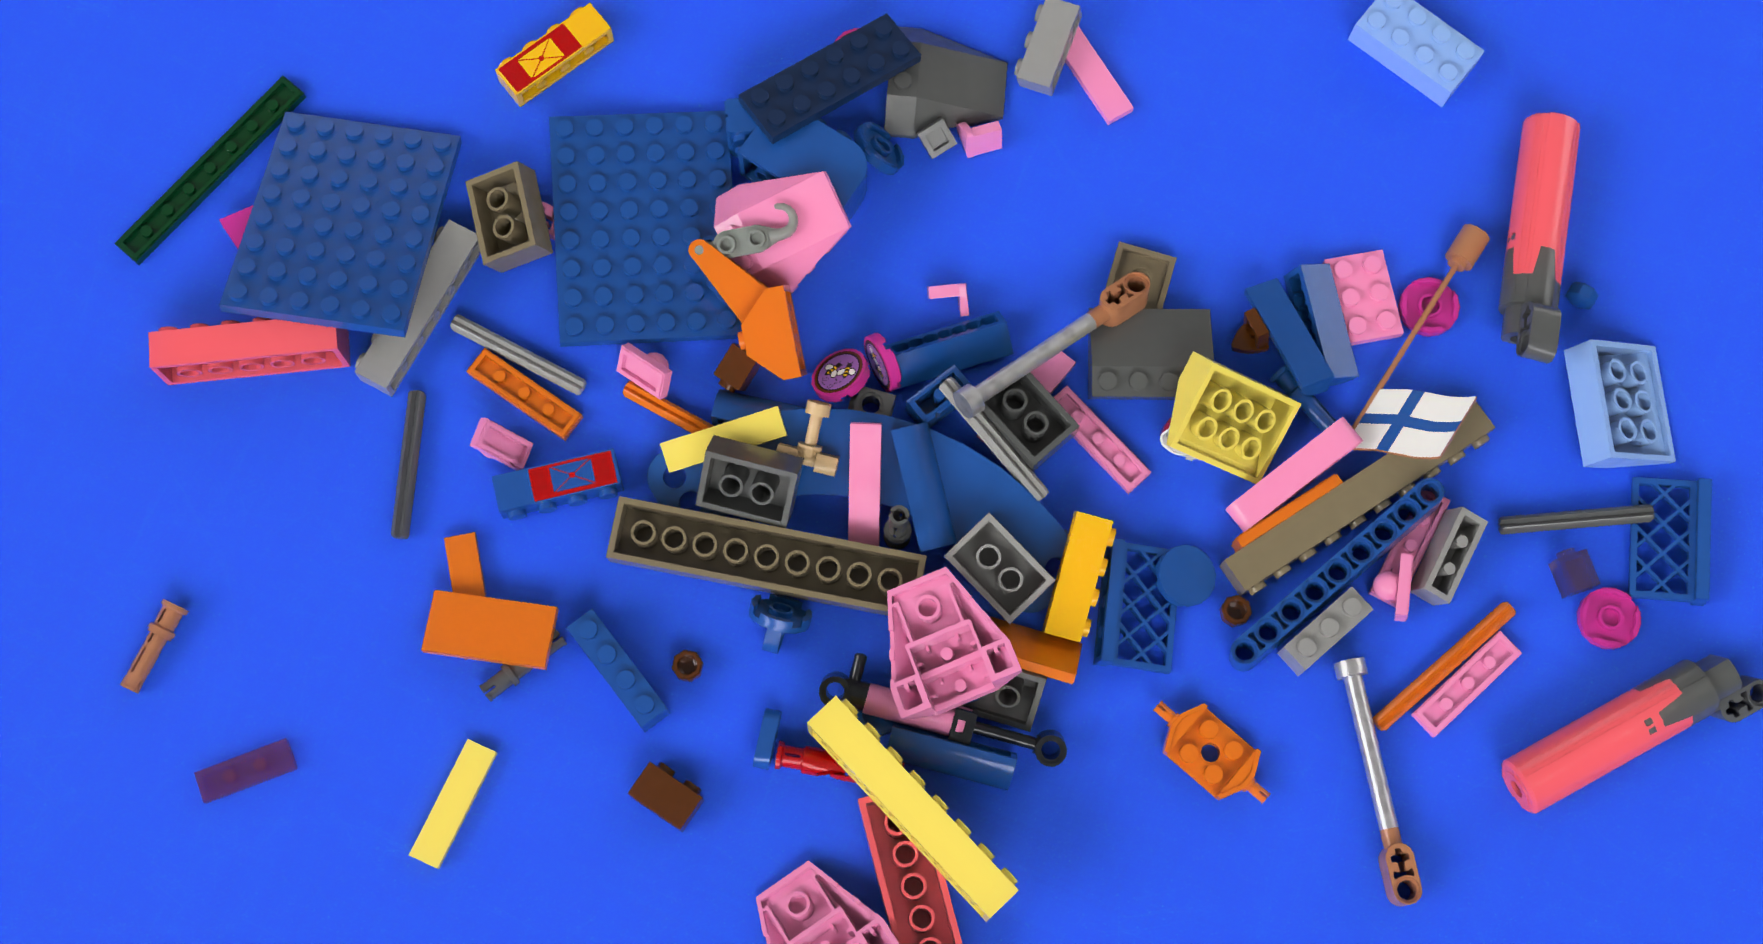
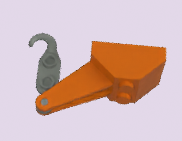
M776 203L774 205L775 209L783 210L788 214L789 222L785 227L776 229L752 225L722 231L716 235L712 242L702 239L692 241L688 252L742 323V331L738 332L740 349L746 350L748 357L782 380L807 375L790 285L769 288L730 259L763 252L778 241L793 235L798 226L796 211L790 205Z

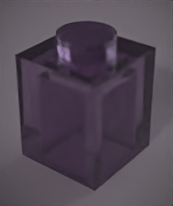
M1574 548L1563 550L1556 554L1557 559L1548 564L1562 599L1591 590L1601 584L1587 549L1575 552Z

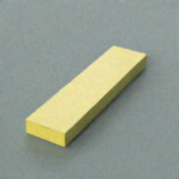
M779 406L660 443L668 471L672 473L703 463L706 449L714 435L755 446L788 435Z
M467 739L409 856L440 869L498 754L497 752Z

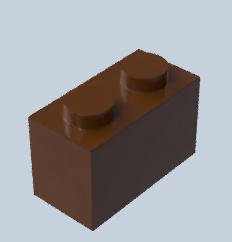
M649 762L627 794L683 833L704 802V799L699 795L702 790L687 779L682 784L673 778L676 772L664 763L659 762L656 766Z

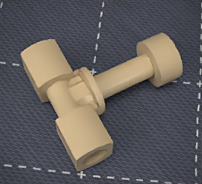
M808 399L805 412L811 415L805 442L799 441L797 446L779 443L776 451L804 458L803 465L814 467L813 472L835 476L840 457L822 453V446L817 445L822 418H829L832 405Z

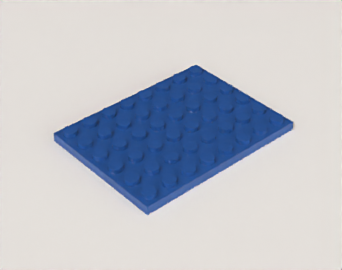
M725 111L549 117L560 347L738 339V332L742 331V323L721 295L708 288L703 271L688 252L692 241L702 239L708 235H717L714 229L716 198L733 188Z
M285 112L219 304L221 311L405 338L462 144L461 137L444 133Z

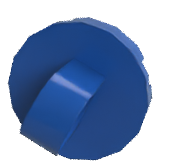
M761 594L756 595L751 600L749 616L754 622L767 628L762 650L778 654L784 633L797 634L805 632L810 626L812 611L810 609L802 610L803 603L788 596L770 594L769 599H761Z

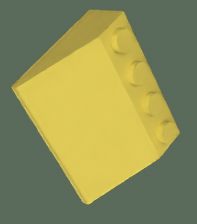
M1193 351L1178 380L1167 445L1257 484L1262 480L1301 403Z

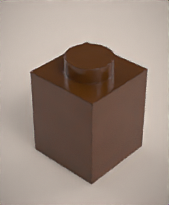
M732 343L714 375L721 379L718 384L730 392L734 393L736 389L738 391H746L761 365L748 357L746 350H741L739 344Z

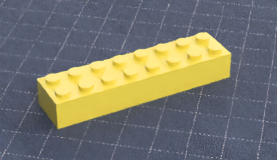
M835 696L807 722L808 732L987 922L1019 891L1015 886L1018 882L1008 869L1004 867L1000 870L992 862L995 856L983 843L977 846L969 838L972 832L959 818L955 822L947 814L949 807L938 795L935 794L931 797L924 790L926 783L914 770L908 773L902 766L903 758L891 746L886 749L880 743L879 738L881 735L869 722L863 725L857 719V714L859 713L857 709L846 698L841 702Z

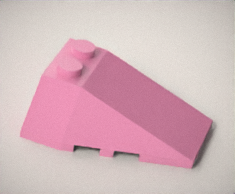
M826 171L739 184L716 198L714 229L717 234L722 231L752 225L776 229L785 227L789 222L788 214L783 210L775 209L774 205L776 203L790 205L798 216V226L791 237L778 241L763 252L730 259L769 288L790 285L792 294L799 287L798 284L802 279L814 270L818 261L825 254L829 253L852 227Z
M947 567L887 591L888 630L890 631L889 660L891 661L890 690L902 720L939 715L999 690L1022 672L1011 641Z
M809 860L756 896L766 944H900L886 921L880 915L872 911Z

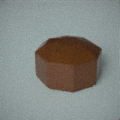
M1240 595L1227 597L1219 609L1222 621L1231 627L1244 625L1252 614L1249 601Z
M683 650L674 656L672 670L679 680L692 682L701 676L704 664L697 652Z

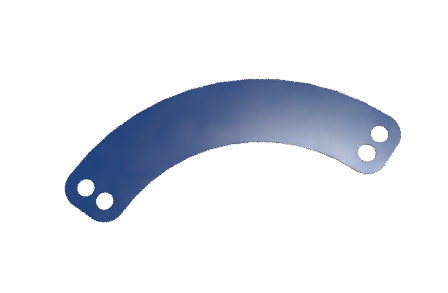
M805 409L780 411L788 436L757 446L776 451L779 443L797 446L799 441L805 442L811 414L806 413ZM831 409L829 418H822L817 445L822 446V453L840 457L836 475L829 476L813 472L814 467L803 465L796 496L816 494L849 497L850 423H882L881 504L890 507L902 505L908 509L911 515L891 430L915 424L887 415L851 409ZM930 429L957 542L990 512L1044 569L1046 563L1051 558H1062L1068 535L1058 521L1023 485L1000 466L970 447ZM663 452L658 454L650 463L647 473L649 488L658 503L680 508V498L684 493L692 491L698 494L703 463L684 468L686 473L685 483L679 488H671L664 481V472L667 469ZM701 507V509L699 510V512L714 515H728L727 513ZM1055 581L1023 612L1034 613L1047 608Z

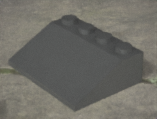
M1143 309L1118 326L1108 327L1102 324L1088 334V399L1175 400L1179 377L1192 352H1197L1214 361L1210 309Z

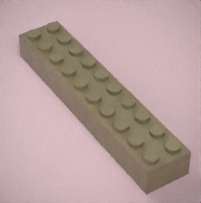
M621 496L618 499L606 558L613 563L888 616L887 591L922 577L927 559L926 555Z

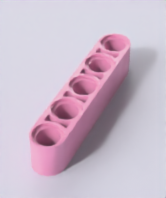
M1344 417L1340 418L1225 509L1239 528L1245 532L1272 514L1356 448L1363 441L1362 438Z

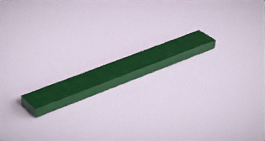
M282 76L114 244L135 263L140 265L282 122L285 112H292L306 98L305 94L287 78Z

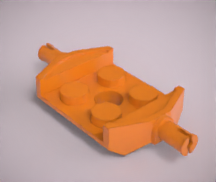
M1161 700L1153 711L1168 722L1166 726L1169 728L1163 746V754L1218 801L1241 790L1244 792L1248 790L1261 804L1269 797L1271 793L1255 782L1256 779L1254 778L1261 754L1258 748L1254 749L1210 712L1205 703L1179 714L1178 712L1175 713ZM1212 745L1217 749L1218 758L1216 761L1208 762L1202 757L1201 750L1203 746Z

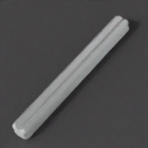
M456 315L450 324L454 332L576 395H581L586 387L585 379L461 315Z
M953 377L947 378L940 384L939 390L1011 475L1037 501H1041L1049 493L1046 486L983 412L968 419L958 410L953 399V393L962 387Z

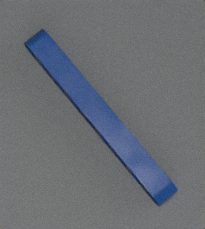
M1426 478L1420 481L1238 637L1232 644L1229 654V661L1232 667L1242 672L1249 671L1436 511L1445 493L1441 482L1433 478ZM1430 491L1435 495L1436 499L1433 501L1425 500L1421 496V492ZM1400 510L1409 511L1413 519L1409 521L1403 520L1399 517L1398 512ZM1375 531H1387L1390 539L1380 540L1375 535ZM1355 549L1363 550L1368 558L1357 560L1352 555V551ZM1339 569L1344 573L1345 578L1335 580L1331 578L1329 571ZM1317 589L1321 593L1322 598L1311 600L1307 597L1306 590ZM1288 608L1294 609L1299 617L1296 620H1288L1283 616L1282 611ZM1263 628L1271 629L1276 637L1272 640H1264L1259 635V631ZM1240 648H1246L1252 653L1253 657L1246 661L1240 660L1235 652Z

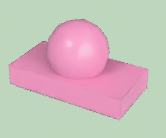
M630 343L621 345L616 371L659 400L666 398L673 371L669 369L668 360L664 355L657 352L646 354Z
M480 418L469 446L480 451L485 457L495 459L517 471L524 469L534 443L488 418Z
M1401 553L1399 575L1392 571H1384L1374 578L1372 584L1373 591L1379 599L1384 601L1396 600L1394 621L1406 622L1408 619L1414 559L1412 554Z

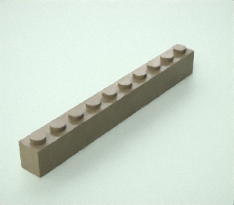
M1475 402L1440 459H1413L1386 454L1226 558L1219 566L1240 596L1247 592L1251 596L1255 595L1267 586L1264 581L1273 575L1276 579L1281 578L1292 570L1290 564L1298 559L1301 563L1307 561L1317 554L1315 548L1322 543H1325L1327 547L1342 537L1340 532L1348 526L1351 530L1356 529L1367 521L1365 515L1373 510L1376 514L1382 512L1392 504L1390 499L1397 494L1403 497L1415 486L1414 483L1420 479L1434 478L1442 472L1439 467L1446 462L1450 466L1457 463L1466 456L1463 451L1473 446L1476 450L1490 440L1488 434L1496 427L1479 404Z

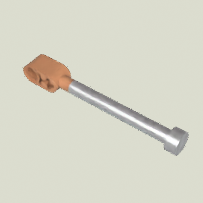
M1141 272L1128 273L1101 292L1098 306L975 387L966 384L955 391L953 399L958 410L968 419L975 417L985 410L984 402L1102 324L1108 327L1118 326L1143 310L1147 305L1151 284L1148 276Z
M1359 657L1343 660L1333 665L1337 680H1344L1384 849L1379 854L1378 862L1386 896L1395 906L1411 905L1421 898L1422 886L1414 853L1409 846L1402 843L1362 677L1368 674L1365 658ZM1391 856H1401L1402 862H1392ZM1406 872V875L1394 878V874ZM1400 882L1407 884L1410 888V896L1407 900L1401 898L1398 894L1397 888Z

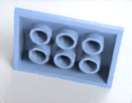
M1590 339L1564 350L1583 467L1617 468L1676 462L1656 347Z

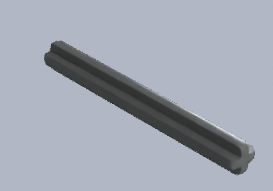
M411 390L408 393L391 536L401 540L408 539L410 532L426 402L425 393L419 390Z
M1645 504L1503 516L1498 520V529L1500 534H1515L1651 522L1654 519V509L1652 505Z

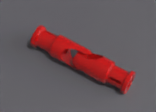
M779 741L775 769H780L781 767L800 770L802 774L813 776L830 774L836 780L856 783L850 776L845 775L846 772L826 750L812 746H805V748L785 745L784 741Z

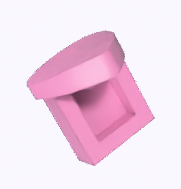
M999 121L972 128L966 122L956 124L967 158L1002 149V128Z
M967 283L927 286L928 299L958 296L960 317L969 316Z

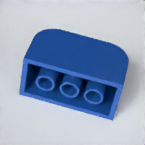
M821 117L774 144L769 141L758 125H756L738 151L740 175L751 182L826 171L849 221L866 196L867 159L863 150L852 141L846 132L840 129L835 131L827 126Z

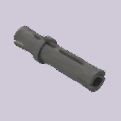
M556 629L554 632L553 640L560 636V633ZM560 637L552 644L550 655L567 645L563 637ZM503 664L500 666L502 670L482 685L480 684L479 687L485 693L493 686H496L486 694V697L492 702L494 698L512 684L514 686L520 683L519 679L533 668Z

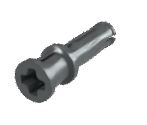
M896 505L890 510L889 519L884 526L883 538L888 547L899 550L909 544L912 528L908 521V509L902 505Z

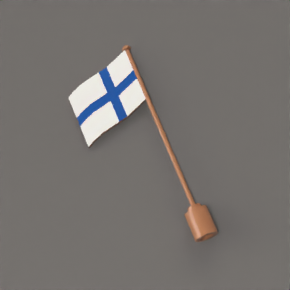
M1471 224L1463 225L1446 252L1445 258L1451 269L1352 425V428L1363 440L1353 450L1379 451L1413 459H1440L1476 402L1477 396L1450 397L1418 390L1383 389L1455 272L1470 271L1490 241L1488 234L1481 228Z

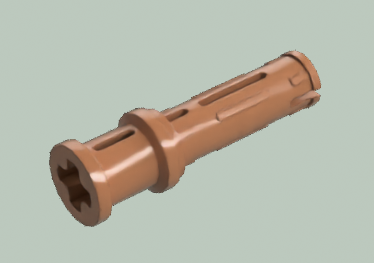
M165 599L161 601L163 606L154 622L148 624V631L150 632L120 683L121 686L139 694L143 683L167 641L175 638L174 631L181 618L189 612Z

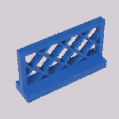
M1633 477L1631 484V506L1647 504L1639 496V486H1651L1660 496L1651 502L1650 505L1654 506L1661 499H1664L1675 512L1664 521L1654 512V520L1659 525L1648 535L1638 526V523L1630 524L1628 594L1632 598L1689 602L1690 605L1704 606L1709 600L1712 479L1699 478L1697 481ZM1661 487H1668V489L1664 491ZM1675 488L1689 489V499L1681 507L1668 495ZM1686 507H1688V515L1683 511ZM1678 514L1688 523V530L1680 537L1667 525ZM1661 528L1675 540L1665 550H1662L1650 538ZM1638 534L1643 538V539H1642L1641 541H1639V542H1638ZM1686 536H1688L1687 544L1683 541ZM1644 542H1647L1658 554L1647 565L1637 555V548ZM1677 544L1687 553V561L1679 567L1666 554ZM1660 558L1674 570L1663 581L1649 568ZM1637 564L1642 568V569H1641L1640 571H1638V572H1637ZM1686 566H1687V575L1682 571V569H1683L1684 567H1686ZM1643 572H1646L1658 584L1651 591L1636 590V578ZM1678 574L1686 582V594L1673 593L1665 583ZM1659 588H1661L1664 592H1656V591H1657Z
M1118 538L1114 539L1112 547H1106L1104 558L1108 559V564L1104 577L1101 578L1093 665H1112L1164 674L1171 673L1177 606L1169 601L1161 606L1150 593L1157 587V584L1155 583L1147 589L1137 576L1139 572L1148 566L1157 577V573H1155L1156 565L1153 561L1169 549L1127 543L1125 539ZM1127 551L1137 552L1145 562L1135 572L1126 562ZM1147 554L1155 555V556L1150 559ZM1125 572H1127V573L1129 574V576H1128L1126 579H1125ZM1130 579L1142 591V594L1132 602L1124 593V584ZM1145 596L1156 609L1146 619L1134 606ZM1124 602L1126 604V607L1122 609V604ZM1166 607H1168L1167 613L1164 611ZM1128 609L1140 623L1130 632L1121 623V615ZM1158 614L1166 622V631L1159 637L1147 623ZM1142 626L1153 639V642L1143 650L1131 636ZM1120 632H1121L1124 637H1122V638L1119 640ZM1164 637H1165V645H1164V643L1161 641ZM1125 640L1129 642L1137 653L1130 660L1118 659L1119 645ZM1154 645H1157L1164 654L1163 665L1153 664L1145 654ZM1140 657L1143 662H1138L1135 660H1137Z

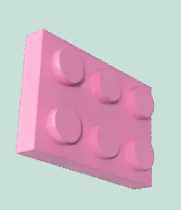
M1383 249L1330 258L1323 261L1322 264H1330L1351 346L1398 338L1404 334Z

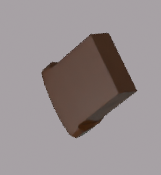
M1256 308L1244 312V324L1234 336L1231 344L1232 351L1256 354L1269 350V331Z

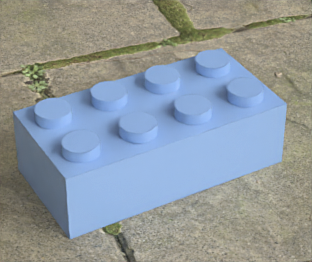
M1375 0L1355 24L1348 38L1350 42L1441 107L1444 106L1485 52L1414 0Z

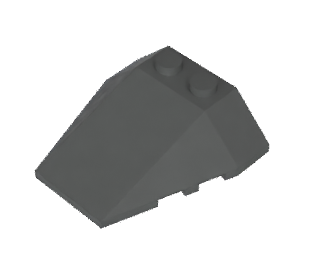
M899 27L920 52L921 61L888 79L884 129L891 137L918 138L916 132L940 117L944 119L948 128H954L956 124L966 122L969 126L1003 119L1007 62L925 29Z

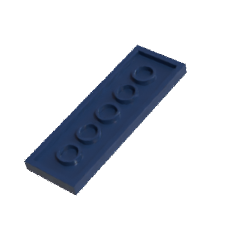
M886 13L739 94V102L769 141L774 144L921 61V54Z

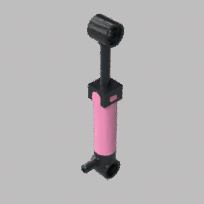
M862 653L855 654L849 677L842 672L834 671L828 673L823 678L819 688V696L825 705L834 698V696L828 693L827 686L830 683L838 682L844 688V693L838 696L839 700L842 702L846 698L860 713L948 736L949 740L970 745L972 734L981 735L1032 749V753L1036 754L1041 764L1051 767L1059 765L1067 755L1064 738L1055 730L1047 729L1040 732L1036 737L977 722L978 709L964 705L939 715L902 720L890 688L861 680L867 661V656ZM1048 741H1054L1059 745V749L1055 754L1047 755L1041 750L1043 744Z

